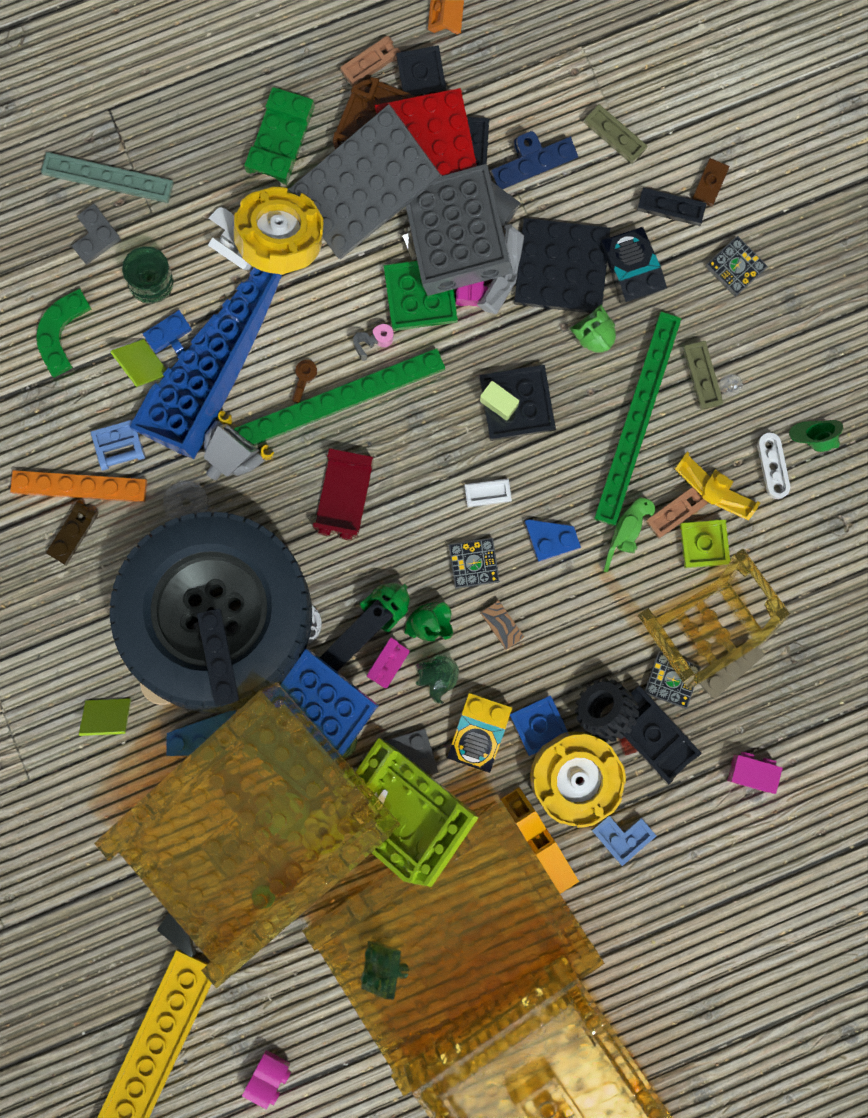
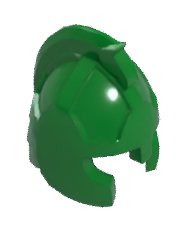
M431 602L418 607L408 617L404 634L412 638L418 637L424 641H435L439 636H442L444 640L450 639L453 636V627L450 624L452 616L450 607L444 602Z

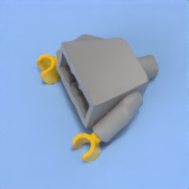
M225 411L219 412V421H215L205 433L204 449L206 452L204 459L212 464L206 474L213 480H217L222 473L229 477L231 475L240 476L251 472L263 463V459L270 460L274 455V452L270 455L264 454L263 451L269 445H264L261 448L260 454H258L259 450L229 426L232 423V415L226 420L222 419L225 416Z

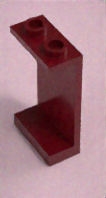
M329 448L327 456L328 465L316 522L313 523V528L318 530L317 534L330 536L333 533L338 534L340 539L352 541L353 538H358L374 459L371 456Z

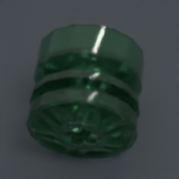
M147 246L136 248L127 254L123 261L122 272L130 293L135 299L146 304H155L166 299L173 290L174 278L166 256L160 250Z

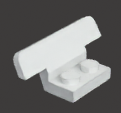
M218 208L209 219L225 229L220 238H212L208 246L243 270H252L254 267L242 258L234 243V214L225 208Z

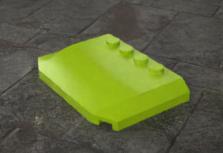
M380 738L377 739L334 803L335 809L339 810L341 816V825L347 832L404 882L428 887L433 886L479 818L474 811L408 757ZM385 789L388 793L382 809L376 813L371 809L375 803L371 799L376 792L379 797Z

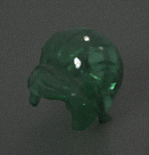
M440 654L434 656L430 661H422L415 665L420 676L419 680L416 681V685H429V695L437 704L444 703L441 697L455 687L459 678L457 663L451 657Z

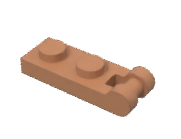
M386 36L341 66L340 71L350 85L354 87L355 84L357 85L390 62L396 61V53L401 51L395 48L392 39ZM386 50L388 53L383 55L381 51Z
M692 487L647 519L646 523L658 539H660L707 505L708 502ZM691 497L696 504L691 506L687 501L688 498Z

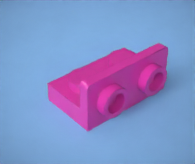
M390 638L366 677L383 688H388L410 651L393 638Z

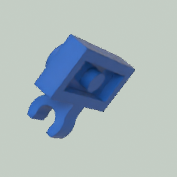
M180 310L144 332L143 336L155 354L171 344L179 356L185 350L178 339L192 331V328Z

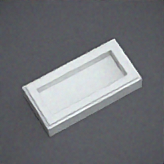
M509 479L465 484L467 507L512 501Z

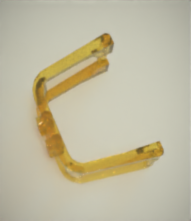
M741 549L732 556L720 578L658 618H655L649 608L638 614V617L669 661V664L674 668L685 686L690 689L760 646L776 632L791 614L745 549ZM738 572L744 577L751 574L768 598L764 605L771 619L763 629H761L730 585V582ZM717 592H720L752 638L738 648L730 640V632L723 628L718 621L717 613L709 610L704 602ZM695 606L703 615L702 622L706 625L701 631H698V625L695 622H691L685 614ZM676 618L684 627V635L687 638H691L695 644L697 654L705 657L710 664L697 674H694L663 629V626ZM714 634L715 641L720 645H724L729 652L719 660L712 653L711 644L706 641L711 639Z

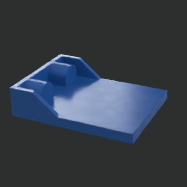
M306 649L240 742L308 799L316 798L329 783L339 760L379 705L311 650Z

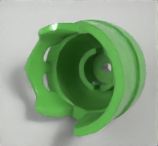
M601 304L582 321L570 327V330L580 341L579 343L582 347L595 353L608 351L616 339V325Z

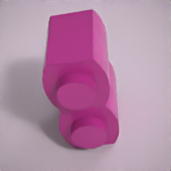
M265 1050L242 1097L266 1110L269 1104L274 1106L280 1095V1092L277 1091L280 1083L286 1084L292 1072L288 1070L290 1062Z

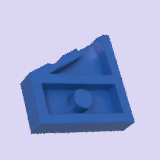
M525 520L538 562L581 548L574 526Z

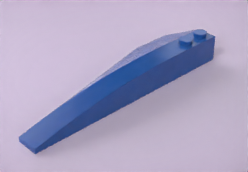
M255 267L250 272L251 276L246 282L240 283L236 288L237 292L234 296L222 304V310L210 318L192 339V345L185 352L182 351L177 357L179 360L171 369L168 367L163 373L164 377L162 380L151 387L130 425L132 430L179 454L195 459L205 440V433L217 418L244 365L282 275L264 272Z

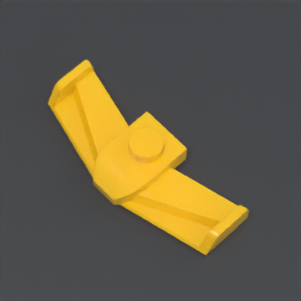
M687 451L675 470L705 501L749 520L761 502H755L729 490L734 483L732 480L716 469L709 476L689 456L690 453Z

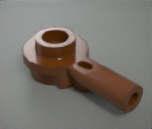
M303 360L296 366L295 372L299 380L291 399L295 403H300L306 384L310 383L317 376V367L310 360Z

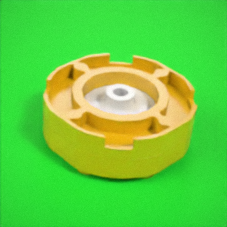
M270 187L250 193L241 201L239 209L234 214V243L242 258L256 269L268 273L286 274L307 267L317 258L322 246L323 217L314 201L302 193L300 196L288 193V188Z
M574 731L562 733L541 747L531 767L530 781L534 795L544 811L552 819L570 826L589 827L611 815L618 808L622 800L626 774L623 764L609 744L589 733Z

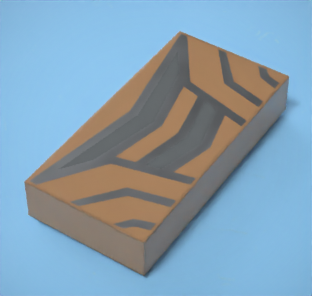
M497 601L480 613L505 650L524 638V635L500 601Z

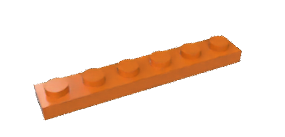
M12 470L10 492L12 494L145 503L147 480Z

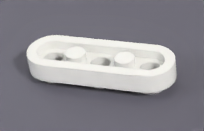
M766 433L757 442L765 487L771 498L782 499L790 491L781 440L776 434ZM765 442L771 443V449L765 447ZM769 464H775L776 470H771ZM774 485L780 486V492L774 490Z

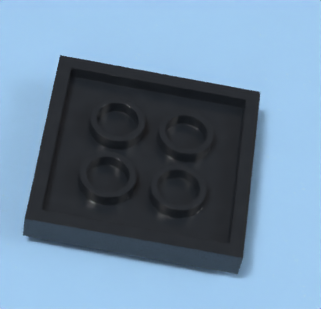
M545 365L479 375L482 393L490 382L493 381L519 400L518 407L508 420L503 419L484 405L490 441L556 430Z

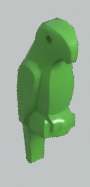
M638 498L618 520L608 549L604 572L609 570L616 547L621 551L635 554V550H637L635 541L641 532L643 516L648 514L652 516L655 512V506L651 500Z

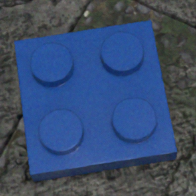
M551 695L510 714L528 756L537 753L543 745L557 736L568 732Z

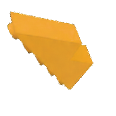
M520 787L500 799L558 892L561 894L578 883L579 880L555 840Z

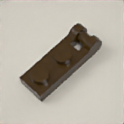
M80 500L74 505L71 514L46 554L66 566L99 514L97 510L87 508L86 504ZM81 514L86 517L83 523L77 520Z

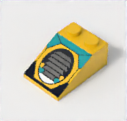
M468 693L447 759L490 773L512 707Z

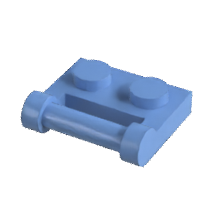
M133 420L91 431L102 471L109 469V466L137 458L138 460L146 458L139 433L130 428ZM132 444L135 448L133 451L109 458L105 456V452Z

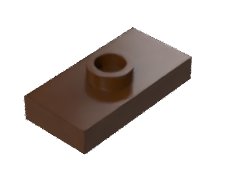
M710 158L692 199L707 203L706 205L713 207L730 166Z

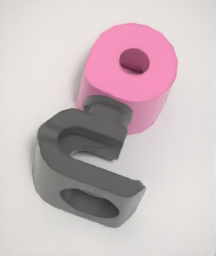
M381 324L373 329L372 336L365 332L356 333L353 343L361 360L366 361L367 354L359 344L360 342L367 343L370 348H373L374 344L380 347H388L393 342V329L387 324Z

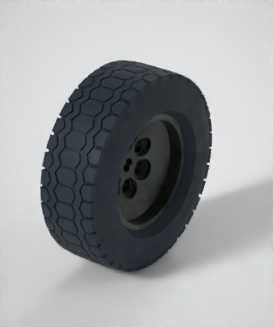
M197 512V514L192 513L180 516L181 518L179 519L177 517L166 522L165 525L155 528L150 532L151 534H147L137 543V547L134 546L127 555V559L124 560L118 571L119 574L116 576L113 585L114 590L111 593L110 626L115 645L129 671L142 685L157 696L178 707L207 713L229 712L248 707L276 691L307 648L312 626V603L308 584L298 562L288 547L264 526L248 518L224 512ZM223 588V593L220 597L215 598L212 596L214 589ZM195 597H201V604L193 607L191 605L192 600ZM240 601L241 607L238 610L233 611L230 609L232 602ZM221 609L240 699V702L216 707L200 627L199 625L195 629H189L188 627L192 619H198V613ZM231 623L238 624V630L235 633H228L227 631Z

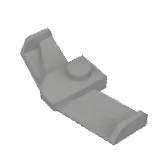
M505 225L504 230L506 231L505 240L513 273L493 278L482 300L477 303L481 309L488 313H498L517 282L524 235L512 225Z

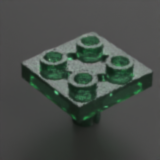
M368 941L365 951L364 971L361 976V989L384 999L394 1000L397 978H407L408 973H402V971H409L406 963L400 964L401 950L377 941Z

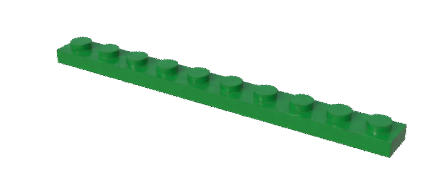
M664 312L659 314L594 517L596 521L616 526L682 318Z
M436 348L236 427L234 430L253 446H256L445 371V366Z

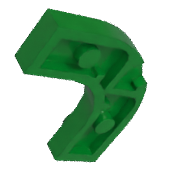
M81 289L53 303L43 314L38 325V350L53 378L73 368L61 343L62 331L73 319L92 310Z

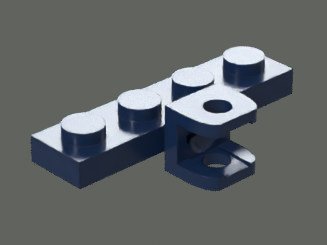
M530 131L514 139L513 144L518 159L497 167L490 172L495 184L501 189H505L578 158V154L571 137L542 148L536 133ZM524 140L528 142L529 146H525Z

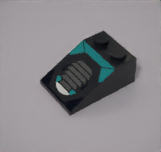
M644 227L601 240L620 304L668 289L661 266Z

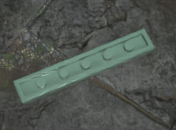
M46 152L41 173L45 176L164 203H169L174 185L173 180Z

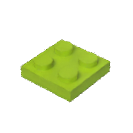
M726 519L680 524L684 569L731 564Z

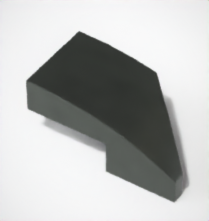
M170 911L157 928V931L188 956L195 957L196 950H193L195 931L190 929V925L177 913Z

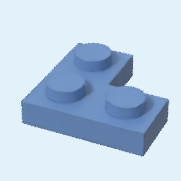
M607 816L591 830L621 866L656 837V834L642 818H639L623 832L613 819Z

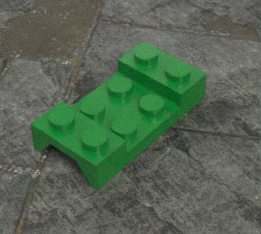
M272 87L265 106L266 113L254 146L250 148L244 167L246 173L259 172L274 177L284 185H288L315 105L313 99Z

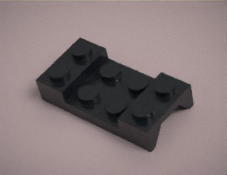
M636 686L630 693L638 703L639 708L636 710L639 712V717H635L636 725L631 726L630 729L632 731L630 733L626 732L624 738L645 759L654 772L669 785L677 774L702 753L640 686Z

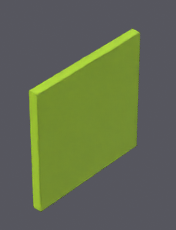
M144 339L113 349L110 352L136 387L164 377L163 373L167 370Z
M131 699L85 700L79 736L126 734Z

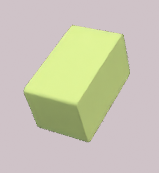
M493 381L490 382L480 396L481 403L505 420L510 418L519 404L517 398Z

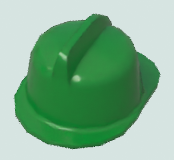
M837 420L804 421L791 427L789 437L798 443H807L814 451L825 452L839 447V435L844 428L843 424Z

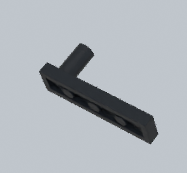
M385 595L382 596L385 601H389ZM377 599L319 658L338 672L393 617V614ZM391 603V607L394 610L398 609L393 603Z

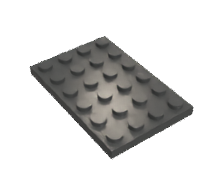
M387 105L294 184L289 191L297 196H300L302 193L314 201L323 217L322 237L337 258L341 260L442 177V175L393 107Z

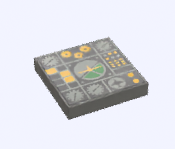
M736 236L705 267L736 298L768 266L739 236Z
M493 538L449 544L455 589L500 582Z
M658 651L644 691L651 697L687 709L702 666Z

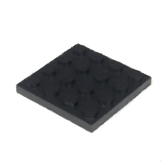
M524 218L522 229L524 241L518 266L514 305L592 313L600 304L603 305L607 259L601 240L610 238L611 228Z

